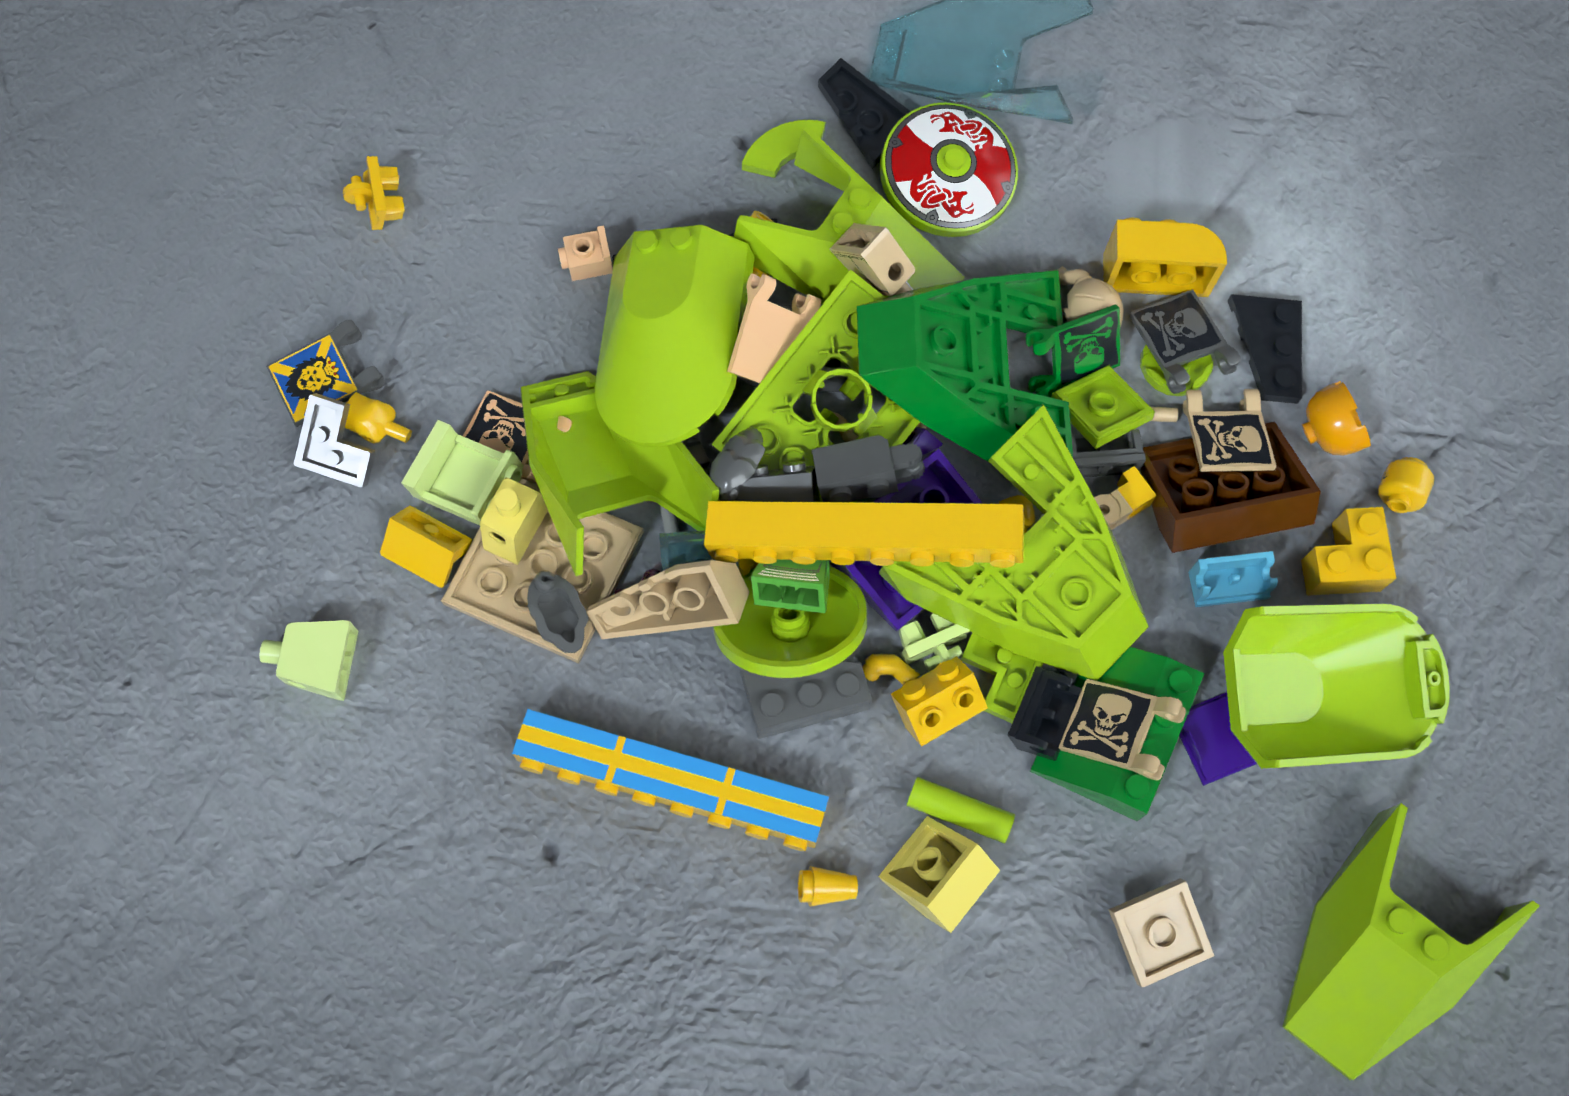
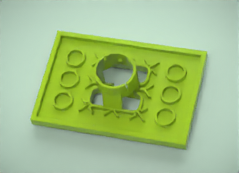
M850 269L712 443V446L721 452L730 438L749 427H753L761 432L765 452L758 465L765 464L768 465L769 470L783 469L784 463L804 461L806 467L814 466L812 449L835 445L828 438L830 430L845 432L853 429L858 436L856 440L880 435L888 439L889 447L902 445L920 421L883 393L881 394L885 398V403L875 413L872 408L873 395L871 396L872 392L870 389L872 385L859 376L857 306L886 297ZM832 358L840 360L849 368L836 369L829 372L822 370ZM848 376L839 391L852 401L864 389L866 410L864 413L858 414L859 420L855 423L835 425L839 418L832 411L824 408L819 413L816 403V392L818 388L825 386L824 381L828 378ZM802 394L811 396V408L815 420L812 422H806L793 410V405ZM819 491L820 502H823Z

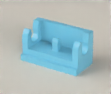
M1273 551L1198 559L1188 572L1195 607L1269 599L1271 597L1270 593L1276 588L1278 583L1277 578L1270 577V567L1275 562Z

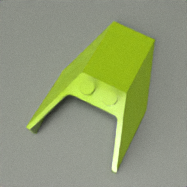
M806 124L802 129L794 165L844 191L821 226L816 230H805L745 215H740L737 219L734 238L749 244L754 254L753 267L805 295L810 294L821 299V304L826 301L849 272L830 251V248L854 223L886 227L915 267V273L907 280L913 289L962 281L965 278Z
M589 371L521 387L529 465L575 576L583 574L584 526L580 519L644 501H653L705 535L708 501H718L719 497L718 487L682 441L666 446L647 447L629 443L618 437L607 426L598 411L595 400L596 376ZM559 416H564L572 421L569 431L563 432L557 428Z
M1402 803L1377 814L1315 904L1282 1026L1349 1080L1356 1079L1452 1009L1540 906L1535 901H1529L1505 907L1493 927L1470 944H1462L1391 890L1390 879L1408 809Z

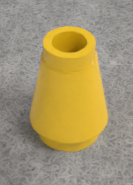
M810 866L808 870H800L798 899L801 903H808L811 907L857 898L858 880L856 875Z

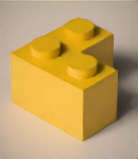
M1384 508L1345 509L1331 523L1335 545L1315 546L1301 560L1307 596L1381 592L1396 579Z

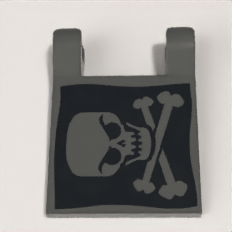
M1193 289L1137 309L1129 314L1130 319L1162 369L1168 388L1173 394L1185 391V384L1190 380L1188 372L1180 365L1214 353L1218 368L1222 374L1228 375L1237 370L1235 365L1241 361L1239 353L1227 344Z

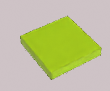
M1109 365L1053 392L1051 398L1069 402L1070 423L1095 449L1153 420L1155 413Z

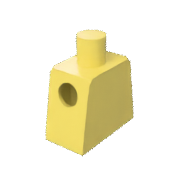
M506 477L503 479L480 521L484 550L518 565L548 511L542 494Z

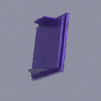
M1227 692L1191 706L1179 737L1203 786L1257 764L1231 731Z

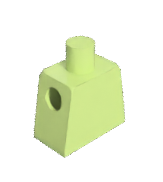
M346 620L289 623L285 628L283 642L264 640L262 642L259 658L262 663L277 664L276 676L285 684L344 701L359 631L350 621Z

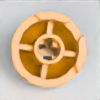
M1339 381L1330 384L1316 392L1309 400L1306 408L1308 422L1301 424L1310 444L1317 442L1325 452L1331 455L1345 456L1371 446L1366 426L1361 425L1356 412L1358 407L1344 382L1341 383Z

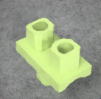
M933 613L930 619L937 633L931 636H925L918 621L900 628L899 636L904 648L901 657L907 664H911L934 653L935 656L924 660L927 670L930 671L941 662L963 655L959 645L949 650L946 647L966 639L967 633L970 630Z

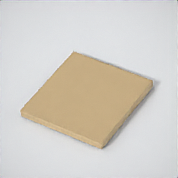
M523 478L520 479L519 483L541 493L537 483ZM547 511L518 565L484 550L481 530L479 528L441 601L443 605L579 663L596 630L591 619L589 618L584 628L582 648L576 653H564L552 643L543 640L538 632L536 622L531 617L528 608L527 595L529 586L539 572L549 571L564 578L574 586L578 592L580 602L587 611L589 606L613 595L644 533L643 528L606 512L580 519L584 526L583 574L579 576L574 574L549 511Z

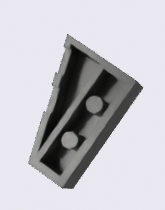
M841 662L820 673L796 678L767 677L751 673L739 667L758 739L867 711L872 701L861 663Z

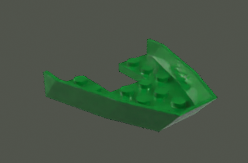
M1059 270L973 278L918 288L857 306L859 376L922 424L989 462V459L1044 405L1073 458L1069 402L1010 388L1006 328L1027 333L1034 329H1051L1063 324Z

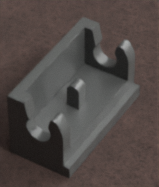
M1139 429L1131 430V433L1122 435L1097 449L1086 438L1075 439L1074 435H1071L1073 460L1083 478L1122 475L1134 466L1140 471L1146 461Z

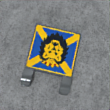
M352 320L341 322L331 333L266 366L296 427L304 422L311 394L317 393L346 402L355 392L362 394L384 386L385 380L375 366L367 367L354 378L339 348L340 346L356 343L362 338L359 328L355 326Z

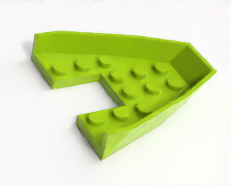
M1043 405L989 459V462L1044 514L1024 534L1023 563H1015L1014 566L1008 568H999L992 566L990 563L974 562V565L969 567H956L951 565L950 562H934L931 566L923 567L912 565L910 561H894L892 565L882 566L879 574L907 601L954 624L967 628L970 632L1017 655L1098 681L1144 633L1149 625L1119 545L1047 409Z

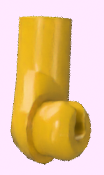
M872 654L865 659V664L862 666L865 678L871 682L879 679L880 675H892L904 685L906 682L917 679L920 676L917 671L895 654Z

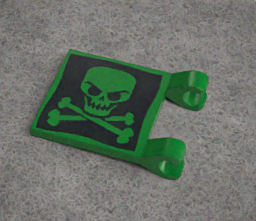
M1115 304L1051 329H1034L1027 332L1025 337L1026 345L1028 347L1033 345L1035 355L1046 354L1052 348L1053 375H1039L1030 378L1028 382L1029 391H1035V394L1051 397L1053 392L1108 365L1112 369L1120 366V308Z

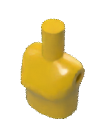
M357 392L348 400L347 404H350L345 425L346 429L357 433L363 439L373 444L379 443L386 435L404 443L409 441L412 430L394 422L396 412L391 405L379 400L370 399Z

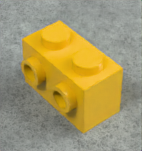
M957 656L951 660L941 662L935 669L917 679L906 682L902 688L891 693L905 728L921 747L988 708L974 672Z

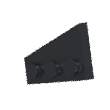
M840 58L818 79V88L873 169L880 162L881 153L889 133L897 122L911 111Z
M1231 294L1227 301L1231 312L1234 311L1239 326L1237 330L1241 341L1244 340L1250 356L1249 365L1261 400L1298 404L1302 399V301Z

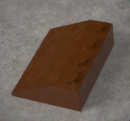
M1276 422L1265 423L1276 462L1275 470L1200 472L1193 438L1143 447L1146 461L1140 470L1143 478L1157 495L1151 505L1158 528L1172 553L1315 524L1321 491Z

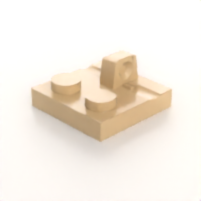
M1181 878L1108 909L1136 984L1142 988L1214 956L1188 884Z

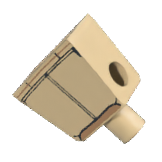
M854 223L830 248V251L848 270L851 269L882 295L893 296L914 290L907 280L915 273V267L886 227Z

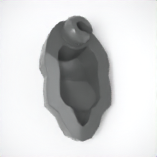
M749 427L730 438L712 462L709 477L718 487L719 497L722 501H733L738 497V486L752 477L765 452L762 434L753 427Z
M549 571L539 572L532 580L528 589L527 600L530 615L535 620L537 630L543 640L552 643L564 653H576L582 648L584 628L589 620L586 610L579 600L578 592L564 578Z

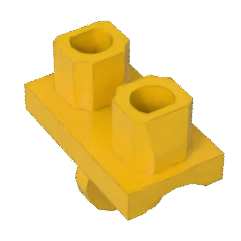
M367 156L368 170L363 172V182L361 176H352L351 184H348L343 189V197L347 203L355 204L357 211L366 210L367 203L372 230H382L384 221L398 220L403 217V197L384 196L383 191L398 189L397 167L379 166L377 156Z

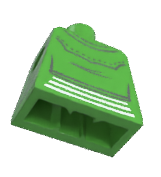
M777 559L773 564L758 563L751 575L754 605L826 613L830 578L829 560H815V563L809 565Z

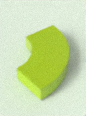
M797 120L770 129L761 135L748 149L742 161V170L775 178L782 166L795 159L802 129L805 124L822 139L826 122Z

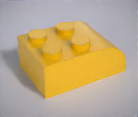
M1134 217L1123 220L1117 219L1103 253V281L1111 285L1118 293L1176 296L1193 289L1198 297H1209L1227 265V254L1220 238L1208 228L1198 224L1178 223L1171 219L1161 221H1142Z

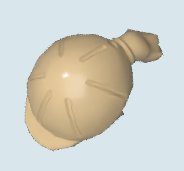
M1063 266L1057 269L1059 270L1060 285L1074 284L1067 294L1068 308L1062 309V313L1065 312L1064 319L1070 322L1116 304L1120 308L1121 327L1124 311L1122 299L1111 285L1100 279L1092 278L1083 269L1068 271Z

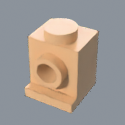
M604 225L598 226L596 231L563 237L565 247L558 248L562 269L569 268L572 281L612 274L613 268Z

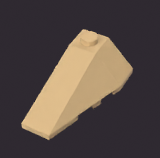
M715 560L674 565L589 606L586 612L601 639L738 624L749 595V590L736 563Z

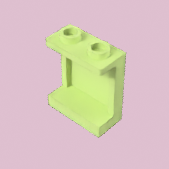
M437 420L401 483L413 497L480 526L481 518L503 479L507 477L519 483L524 465L514 452L507 449L505 453L465 438L458 435L451 425Z

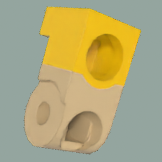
M1135 466L1121 475L1117 483L1119 488L1108 495L1100 494L1094 497L1111 530L1150 507L1157 496Z

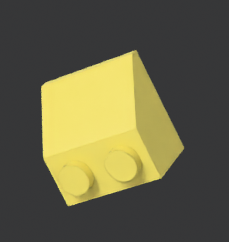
M927 816L878 877L922 915L952 933L1000 870L977 843Z

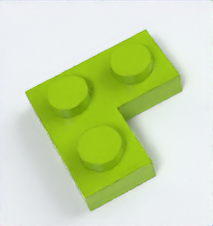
M972 633L961 657V661L995 675L985 699L988 708L984 711L1009 723H1013L1036 666L1042 667L1043 663L1017 655Z

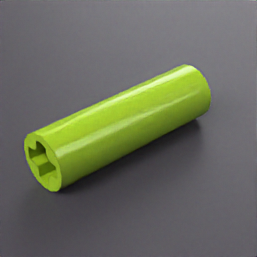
M920 777L916 778L906 805L1004 844L1015 819L1014 813Z

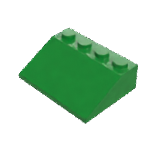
M1129 647L1098 679V682L1157 697H1172L1182 702V707L1186 709L1184 720L1181 723H1175L1155 714L1140 754L1156 756L1160 760V764L1166 769L1204 673L1169 657ZM1080 675L1074 686L1083 688L1086 679L1090 678ZM1061 750L1056 761L1036 755L1029 771L1135 821L1147 815L1161 782V779L1153 780L1128 769Z

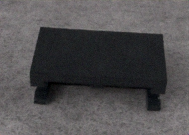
M1036 666L1008 732V737L1018 750L1053 761L1057 760L1060 752L1059 745L1082 691V688L1072 685L1073 679Z

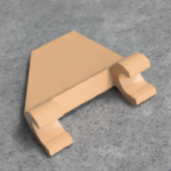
M750 274L746 286L748 295L747 305L727 372L756 383H761L821 306V299L807 294V297L795 294L792 300V311L767 301L775 290L776 279L764 274L761 277Z

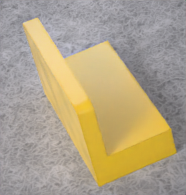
M409 505L390 517L380 554L426 581L442 588L448 582L453 563L467 553L473 539Z

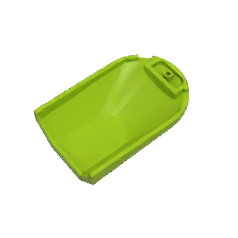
M704 225L634 231L616 254L596 373L595 400L602 419L621 439L635 445L647 447L675 444L699 433L698 427L714 414L719 416L728 404L736 385L737 375L727 372L746 309L748 300L746 286L754 266V254L748 243Z
M1392 604L1261 606L1245 609L1223 651L1231 731L1261 769L1391 760L1414 756L1433 742L1430 738L1437 724H1443L1446 718L1450 685L1448 669L1442 649L1433 634L1427 635L1417 623L1418 617L1405 608Z

